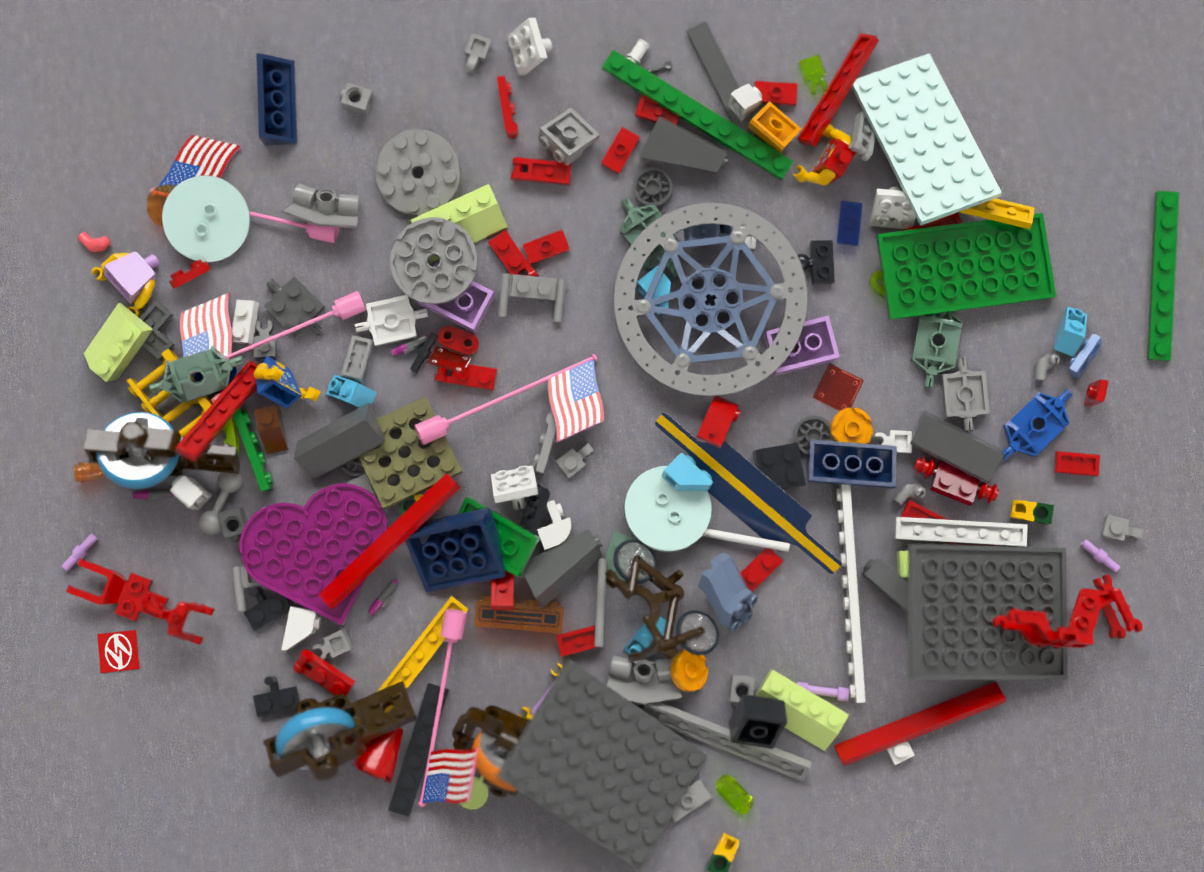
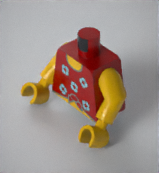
M829 124L823 135L826 138L831 137L832 139L829 140L814 168L808 173L803 166L799 165L796 168L800 173H793L794 177L800 183L807 180L819 185H828L842 177L856 154V151L853 152L848 148L852 138Z

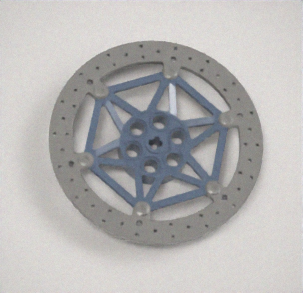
M700 203L685 206L663 215L650 224L635 239L618 271L614 293V309L619 332L627 349L647 373L661 383L685 393L717 396L742 391L758 384L776 371L794 349L804 326L807 312V285L801 262L795 250L773 224L758 214L738 206L723 203ZM717 224L733 227L730 236L679 242L673 236L683 229L698 225ZM745 224L746 226L745 228H741L740 225ZM662 233H665L666 236H665V237H661V234H662ZM747 235H751L760 241L773 255L782 272L784 283L775 284L744 242ZM727 244L710 268H704L683 251V248ZM658 245H661L665 252L644 299L635 300L640 272L651 253ZM733 249L730 272L719 269L721 263ZM740 250L745 253L767 283L766 286L737 282L736 272ZM678 255L696 269L689 277L685 276ZM672 258L682 283L681 289L653 299L652 297L669 259ZM718 276H723L726 279V283L721 287L714 284V279ZM700 278L704 280V286L701 289L693 287L695 279ZM792 288L793 292H788V289ZM742 291L763 292L765 294L744 302ZM731 293H735L739 297L735 304H730L726 301L727 296ZM707 297H716L714 306L706 305L708 302ZM678 298L679 310L656 306ZM688 298H693L696 301L692 309L684 307V302ZM777 299H786V311L782 326L770 347L763 354H760L756 347ZM769 300L752 340L749 341L740 318L742 310ZM630 306H633L632 311H629L628 309ZM654 313L683 317L686 324L681 349L676 346ZM721 313H727L730 316L726 324L718 322V316ZM646 315L675 354L676 359L673 364L660 357L649 345L641 331L637 316ZM700 315L708 317V323L705 326L697 325L696 321ZM736 324L743 344L726 332V330ZM691 329L702 332V335L688 350ZM718 333L738 348V351L694 355L710 334ZM744 357L748 363L743 368L719 375H702L688 372L690 363ZM757 361L760 362V366H756L755 363ZM679 370L680 375H676L675 372Z

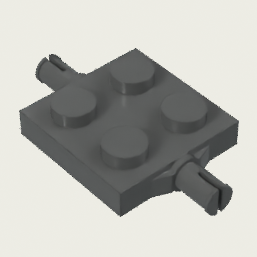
M295 276L282 287L273 278L269 281L275 287L269 282L266 284L274 292V295L264 307L287 330L316 318L325 309V306ZM313 323L291 334L296 337L302 330L309 327L318 336L320 333L315 327L320 332L323 331V328L317 323Z

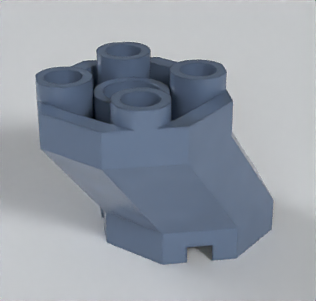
M723 552L711 561L710 565L713 566L711 570L705 569L702 573L698 588L706 593L719 622L731 632H735L743 622L748 623L752 618L753 612L751 611L758 601V596L748 589L736 562Z

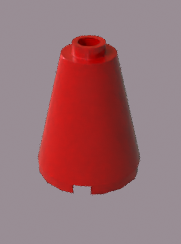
M399 727L369 740L366 743V750L363 755L355 758L351 766L357 767V770L376 779L380 777L384 779L385 783L390 784L393 780L404 730Z

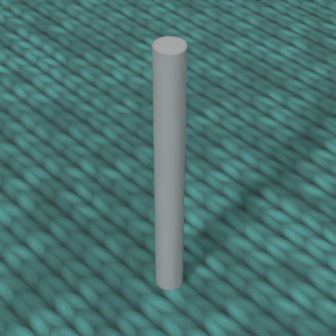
M599 559L595 647H603L607 559Z

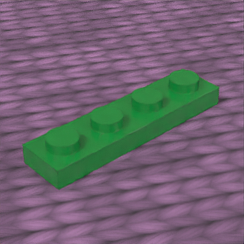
M239 408L233 416L260 490L264 493L272 491L274 479L270 471L267 472L264 466L267 461L264 453L259 452L257 447L259 439L256 432H252L249 424L252 423L248 411L245 412Z

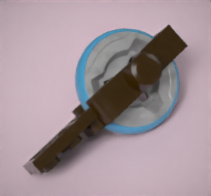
M133 412L122 415L110 422L104 430L87 429L83 448L86 451L89 463H98L100 469L109 480L119 486L130 489H143L154 486L168 476L182 475L183 469L239 474L240 471L237 449L228 444L220 446L209 444L195 462L175 452V447L184 437H181V434L175 431L165 419L147 412Z
M401 681L352 703L344 694L335 695L321 702L313 698L304 699L297 704L295 717L286 722L277 735L264 740L263 743L266 746L269 757V766L277 777L298 769L310 770L317 780L327 781L338 774L339 765L363 755L366 750L365 742L417 720L406 685ZM394 705V709L391 712H384L388 706ZM356 715L359 721V724L357 726L353 719V717Z

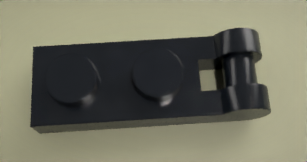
M537 484L538 494L529 497L520 523L522 528L534 535L537 534V529L540 526L550 496V491Z

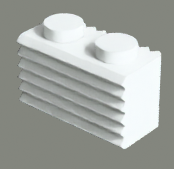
M180 475L173 481V487L170 490L188 508L200 510L212 497V493H209V490H206L195 478L188 476L182 477Z

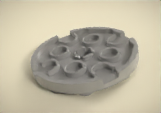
M411 129L397 134L385 144L377 160L376 180L380 192L391 206L406 214L422 215L450 202L460 185L461 164L453 146L442 136L424 129ZM417 166L422 167L424 170L423 176L419 179L413 175V171Z
M438 217L420 219L408 225L398 235L390 254L391 272L399 288L410 298L424 304H444L461 296L472 284L478 265L476 248L469 234L458 224ZM435 255L440 258V263L437 267L428 264V259L431 256Z

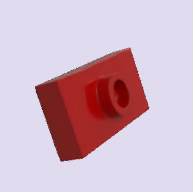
M755 81V87L762 94L761 98L763 100L761 104H767L770 101L773 105L796 106L798 83Z
M621 127L601 161V165L619 175L639 142L640 137Z
M563 230L522 244L530 265L570 251Z
M1100 379L1089 384L1084 405L1092 407L1104 402L1109 382Z
M1055 451L1054 473L1099 476L1100 455Z

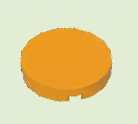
M846 408L839 411L833 417L830 424V433L833 440L837 442L868 444L873 435L872 421L865 411L859 408Z
M683 648L673 657L670 667L671 677L674 684L680 690L693 692L703 687L708 676L705 656L691 654Z

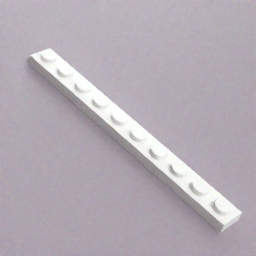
M839 484V488L836 489V501H840V510H837L838 523H841L842 532H839L838 536L839 544L843 545L840 561L842 562L841 567L844 566L845 575H842L841 580L842 588H846V597H843L844 610H847L848 619H845L844 623L845 631L849 632V641H846V651L851 656V663H848V675L852 676L849 694L854 702L862 703L865 702L851 487L850 485Z

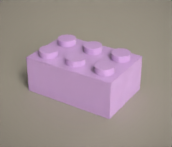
M473 281L461 296L450 302L436 305L424 304L418 301L417 303L476 334L495 294L494 291Z
M829 316L804 322L802 332L794 349L781 366L773 372L774 376L837 361L840 358ZM780 328L764 333L767 349L775 340Z

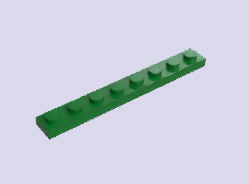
M1155 192L1147 360L1171 361L1179 192Z

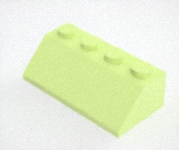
M489 184L411 219L413 223L430 217L444 218L461 226L469 234L473 243L508 228ZM435 255L429 258L431 263L440 259Z
M772 669L768 671L755 694L757 697L785 701L787 723L784 728L823 751L828 748L839 734L849 714Z

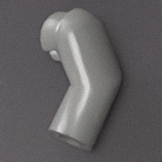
M1048 353L1037 361L1036 381H1046L1047 370L1054 365H1058L1060 362V357L1057 354Z
M906 484L893 500L902 506L908 498H924L926 489L919 484Z

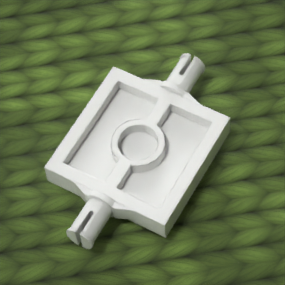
M403 295L367 303V322L355 324L357 333L369 330L373 335L375 346L417 338L416 319L428 317V312L426 308L414 311L411 307L409 296Z

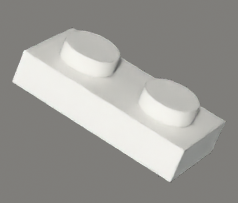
M249 300L236 301L232 326L233 343L253 344L259 302Z

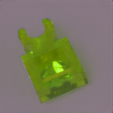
M819 54L800 60L798 65L804 82L811 81L812 83L810 87L812 95H816L815 86L820 85L823 92H825L827 84L821 77H824L826 73Z

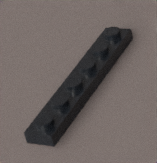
M431 683L427 684L388 809L389 811L408 817L411 815L428 760L441 686ZM448 688L444 690L440 718L449 692Z

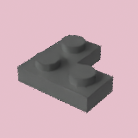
M155 300L140 317L143 322L153 329L142 346L161 361L164 358L161 353L167 349L171 350L175 346L173 342L160 332L173 314Z

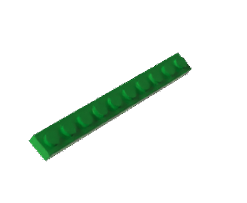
M612 50L603 64L602 70L640 94L645 95L661 107L677 115L685 122L782 181L792 165L793 160L615 50Z

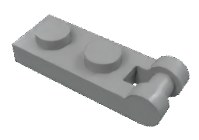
M861 111L855 117L852 141L848 148L860 154L859 157L863 161H867L873 154L875 133L865 113Z
M553 413L548 414L546 417L548 428L546 434L542 433L539 446H542L540 455L536 454L533 466L536 467L535 471L540 474H545L557 432Z

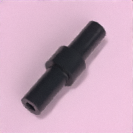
M431 332L424 345L419 347L418 355L410 367L412 371L417 373L424 360L429 358L432 353L430 350L438 338L437 334Z

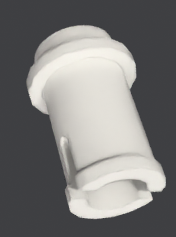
M638 39L630 54L627 53L626 58L640 65V60L650 47L649 44L644 40Z

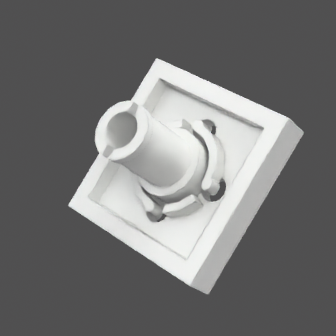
M536 18L526 19L507 36L519 75H526L547 58L546 52L551 51L552 48L550 39L541 38Z
M898 187L877 189L870 217V226L898 229L913 227L916 216L904 192Z
M533 465L520 466L509 471L501 470L491 474L495 503L512 500L513 509L519 510L518 502H520L521 509L526 506L524 497L538 494Z

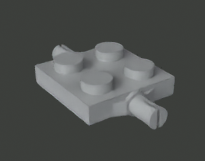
M967 357L957 358L959 371L941 375L945 418H964L965 431L974 430L973 417L990 414L986 371L974 372L967 370Z

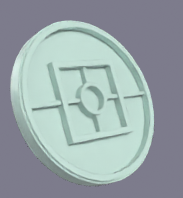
M196 176L181 182L170 192L163 207L162 223L168 240L178 252L196 261L201 259L202 262H214L229 257L243 244L249 232L250 213L243 195L231 183L214 176Z
M660 466L644 472L632 483L625 500V518L632 534L644 545L662 552L680 551L696 543L706 531L711 518V500L708 491H677L662 477V473L667 466Z

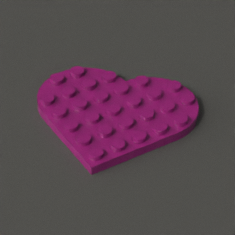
M347 483L331 485L315 493L304 507L293 503H276L257 511L248 520L242 531L239 545L241 558L246 571L259 584L343 625L367 577L333 610L326 605L319 596V593L388 529L387 517L379 500L368 490Z

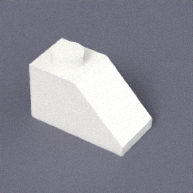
M748 83L730 94L728 107L743 121L761 106L762 94L756 87L752 88Z
M291 606L281 650H290L313 635L316 629L320 628L322 617L310 609Z

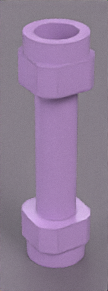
M797 682L799 686L815 695L836 697V700L848 701L849 688L838 687V689L810 686L806 682Z

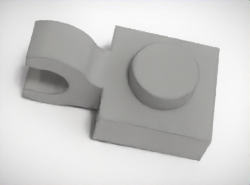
M474 33L471 34L465 50V55L470 56L466 64V72L475 74L478 61L485 62L492 45L491 39Z
M589 443L577 453L572 448L556 462L565 474L571 478L586 466L583 459L594 450Z
M1107 514L1101 536L1119 541H1124L1125 536L1142 539L1144 530L1128 527L1129 520Z

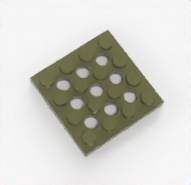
M426 396L378 418L377 421L386 442L381 447L372 449L359 456L384 510L430 489L446 473L451 478L463 473L446 436L432 441L426 449L419 447L420 439L416 430L410 428V424L414 420L423 422L435 416ZM398 429L402 431L399 439H392L390 437L393 430ZM409 448L411 454L407 458H402L399 456L400 450ZM382 458H390L391 464L388 467H381L379 462ZM430 458H438L440 460L437 467L428 466ZM411 467H418L420 469V473L416 477L409 476L408 471ZM392 476L400 478V483L397 486L388 484Z

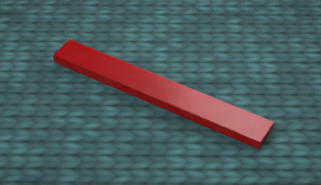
M447 473L439 479L319 593V596L326 605L333 610L461 487Z
M993 682L835 744L834 747L842 765L845 766L1005 703L1006 698L998 684Z

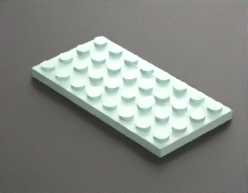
M930 54L855 80L852 89L920 226L1001 196L1002 192Z

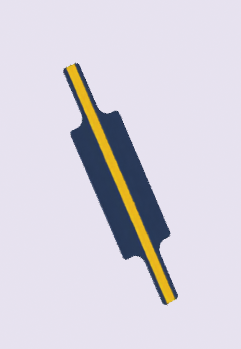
M667 413L660 415L655 425L694 459L696 466L701 471L705 470L710 474L713 484L708 492L760 537L798 546L830 574H834L841 567L842 562L808 534L806 524L812 518L811 513L725 440L721 448L707 442H701Z

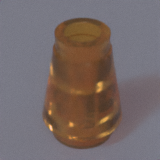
M79 462L78 465H74L76 482L86 483L105 476L98 463Z

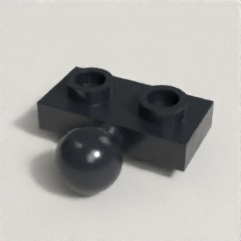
M833 240L810 241V258L805 254L797 255L803 271L811 267L812 284H833L835 282Z

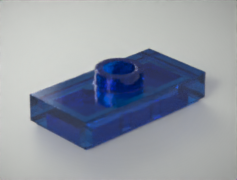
M840 202L836 244L858 246L863 203Z

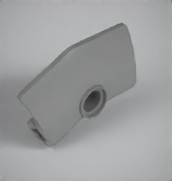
M300 183L295 188L293 203L283 210V213L318 226L357 228L359 195L339 194V197H336L335 192L331 189L317 190Z
M613 656L607 686L628 701L638 704H650L682 698L680 689L674 684L671 677L670 667L673 658L670 660L666 658L655 661L640 660L630 662L628 658ZM645 668L649 671V674L641 676L638 671Z

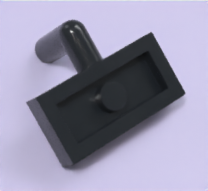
M253 587L249 590V594L255 596L259 603L243 613L253 630L257 631L289 612L292 605L287 597L279 593L266 598L260 588Z
M275 676L266 677L264 683L270 686L271 692L253 696L257 717L296 709L297 704L300 702L297 686L279 690L278 681Z

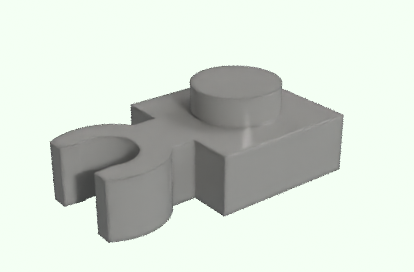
M260 321L256 322V329L260 332V336H254L253 344L271 337L270 333L274 328L272 321H268L266 329L261 328L262 324ZM276 339L254 348V358H266L268 356L277 358Z
M345 629L323 638L325 644L320 643L312 647V650L318 648L322 650L320 658L323 660L329 656V653L334 658L354 649Z

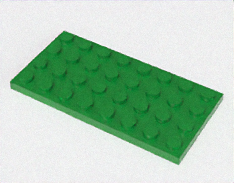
M1043 213L1034 214L1030 229L994 220H983L876 235L889 320L1057 297Z

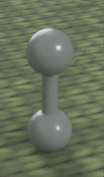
M224 472L219 474L218 485L221 488L212 511L204 512L199 519V527L205 534L215 535L222 530L218 513H221L229 493L235 492L241 487L243 479L240 472L239 474Z

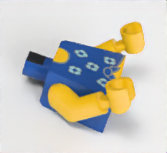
M274 356L266 357L263 360L264 363L257 366L254 377L256 378L259 394L285 408H288L299 398L317 401L321 391L309 386L308 390L298 387L292 371L277 362Z

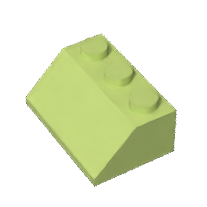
M118 303L84 352L89 368L106 382L118 380L153 329L124 305Z

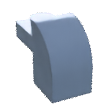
M717 224L693 226L683 229L685 241L730 236L733 227Z

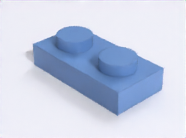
M1093 333L1090 339L1087 338L1083 342L1081 352L1078 356H1074L1069 363L1071 376L1079 380L1102 347L1101 337Z

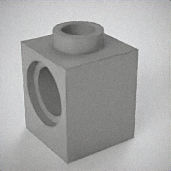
M347 83L346 89L343 88L340 93V101L343 108L368 116L375 97L372 90ZM360 95L361 99L358 102H351L353 96Z
M731 675L729 701L734 702L733 706H737L741 698L736 695V688L739 685H745L747 687L746 695L753 696L755 677Z

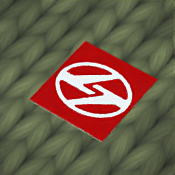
M136 630L97 634L101 673L140 669Z

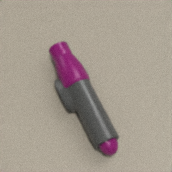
M424 334L400 344L391 350L393 357L415 351L416 347L425 343L429 335Z
M171 489L141 490L133 492V499L157 501V498H172L175 495L170 491Z
M397 579L391 580L378 598L375 599L368 610L371 615H374L380 608L383 609L389 602V596L398 586Z

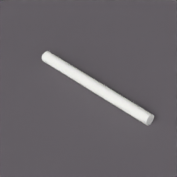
M706 529L702 535L703 537L789 552L790 543L713 529Z

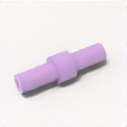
M91 533L81 545H77L72 550L73 554L63 563L62 567L69 571L79 558L83 559L88 554L87 550L98 538Z
M1084 539L1080 546L1093 555L1092 558L1099 564L1103 563L1114 573L1119 570L1120 566L1107 556L1108 553L1102 548L1098 549L1087 539Z

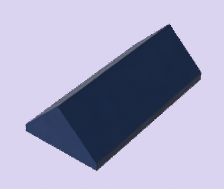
M258 53L256 58L259 138L265 146L296 144L294 61Z
M810 439L806 466L808 482L896 488L897 446Z

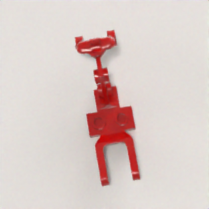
M79 558L78 566L106 576L108 579L107 585L101 596L68 585L67 593L98 605L118 603L115 614L133 621H137L140 612L164 619L168 623L167 633L170 636L201 645L203 637L191 632L182 631L190 611L213 616L215 608L202 603L198 605L194 602L181 601L176 605V608L169 611L166 607L169 598L149 591L153 580L131 572L127 581L118 571Z
M1109 574L1102 576L1104 584L1101 582L1100 577L1093 580V584L1098 590L1084 588L1079 590L1068 627L1056 628L1057 631L1052 632L1045 612L1018 609L1010 610L1007 613V617L999 615L992 621L993 627L1000 625L1003 630L1019 631L1031 645H1037L1038 648L1053 646V649L1061 647L1085 648L1093 645V632L1100 609H1102L1103 617L1106 618L1110 626L1108 632L1111 639L1118 637V639L1125 638L1126 631L1131 632L1134 630L1138 633L1143 630V624L1139 619H1134L1129 608L1130 605L1127 604L1121 589L1113 588L1112 579ZM1112 602H1115L1117 610L1125 622L1126 631L1119 623L1115 614L1116 611L1112 608Z

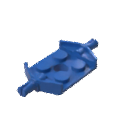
M1065 389L1056 398L1043 393L1035 394L1003 426L1008 447L1003 451L1005 456L1002 459L1006 461L1014 452L1032 457L1037 456L1069 424L1064 405L1073 394L1068 389ZM1035 418L1043 421V428L1041 430L1033 427V420Z

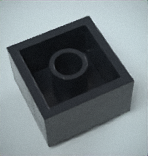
M798 442L753 451L755 467L782 490L800 488L806 485Z
M742 694L729 720L731 743L773 749L787 723L785 701Z

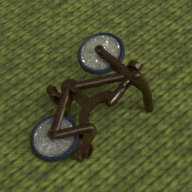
M626 540L620 543L614 552L613 561L616 571L626 580V583L621 581L612 569L605 573L607 576L606 583L612 589L617 587L626 599L631 598L633 595H638L648 602L650 616L645 615L643 622L653 636L648 647L640 652L631 653L628 656L629 661L644 660L651 655L662 652L670 660L679 652L675 648L678 645H681L687 652L694 655H706L713 651L719 640L718 628L714 620L702 611L692 610L684 613L677 622L676 636L672 637L678 601L684 597L683 588L675 583L684 576L683 572L677 570L666 578L656 570V557L651 548L639 540ZM649 580L662 592L653 594L638 584ZM670 601L664 636H662L656 626L660 616L659 604Z

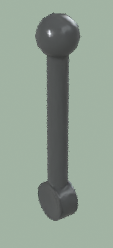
M666 61L664 65L647 71L653 73L663 69L671 70L672 62Z

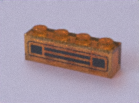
M482 596V600H476L474 626L562 633L564 607H560V602H549L547 606L541 608L537 600L525 599V604L516 603L517 599H514L513 610H491V597Z

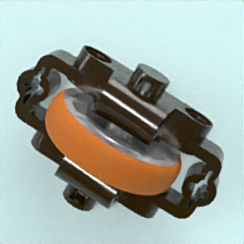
M494 705L487 706L485 710L470 707L466 714L458 718L452 730V736L455 739L453 743L454 749L466 751L478 748L475 769L483 776L482 783L489 785L490 792L497 797H505L507 794L516 796L519 791L496 777L530 719ZM476 726L481 728L482 731L475 739H472L471 736Z

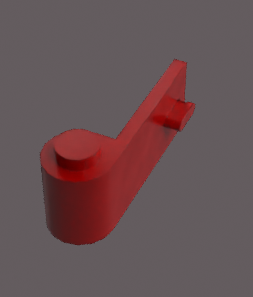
M718 395L714 396L696 438L721 448L732 421L736 422L740 415L739 405Z

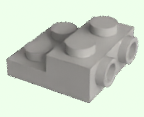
M569 108L542 126L538 139L542 148H549L553 152V157L558 163L563 162L567 166L581 157L584 149L598 141L600 134L572 108Z

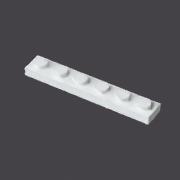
M895 517L894 539L1025 547L1027 546L1028 524Z

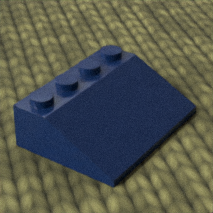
M490 508L425 521L405 540L426 593L502 578L506 575L497 525Z

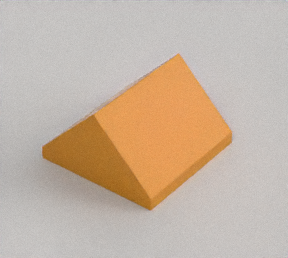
M770 101L751 119L748 125L750 130L780 153L801 131L797 124Z

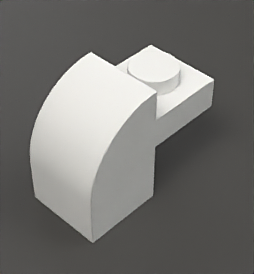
M554 500L547 502L553 524L537 529L545 551L565 542L570 535L572 527L570 517L564 520L561 519V516H564L561 504H556Z

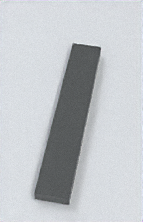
M705 21L688 29L687 34L731 122L752 136L757 137L758 135L748 128L749 122L754 117L751 113L741 121L728 107L730 94L738 89L739 86L707 22Z

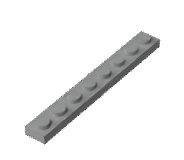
M664 703L644 704L642 708L644 712L669 729L803 781L810 769L811 761L775 747L770 749L731 743L730 729Z

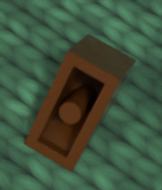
M275 405L254 410L258 431L266 453L272 454L289 450L280 408Z

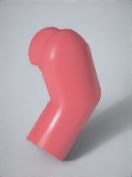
M86 232L81 233L77 238L91 252L104 251L111 244L106 236L92 239Z

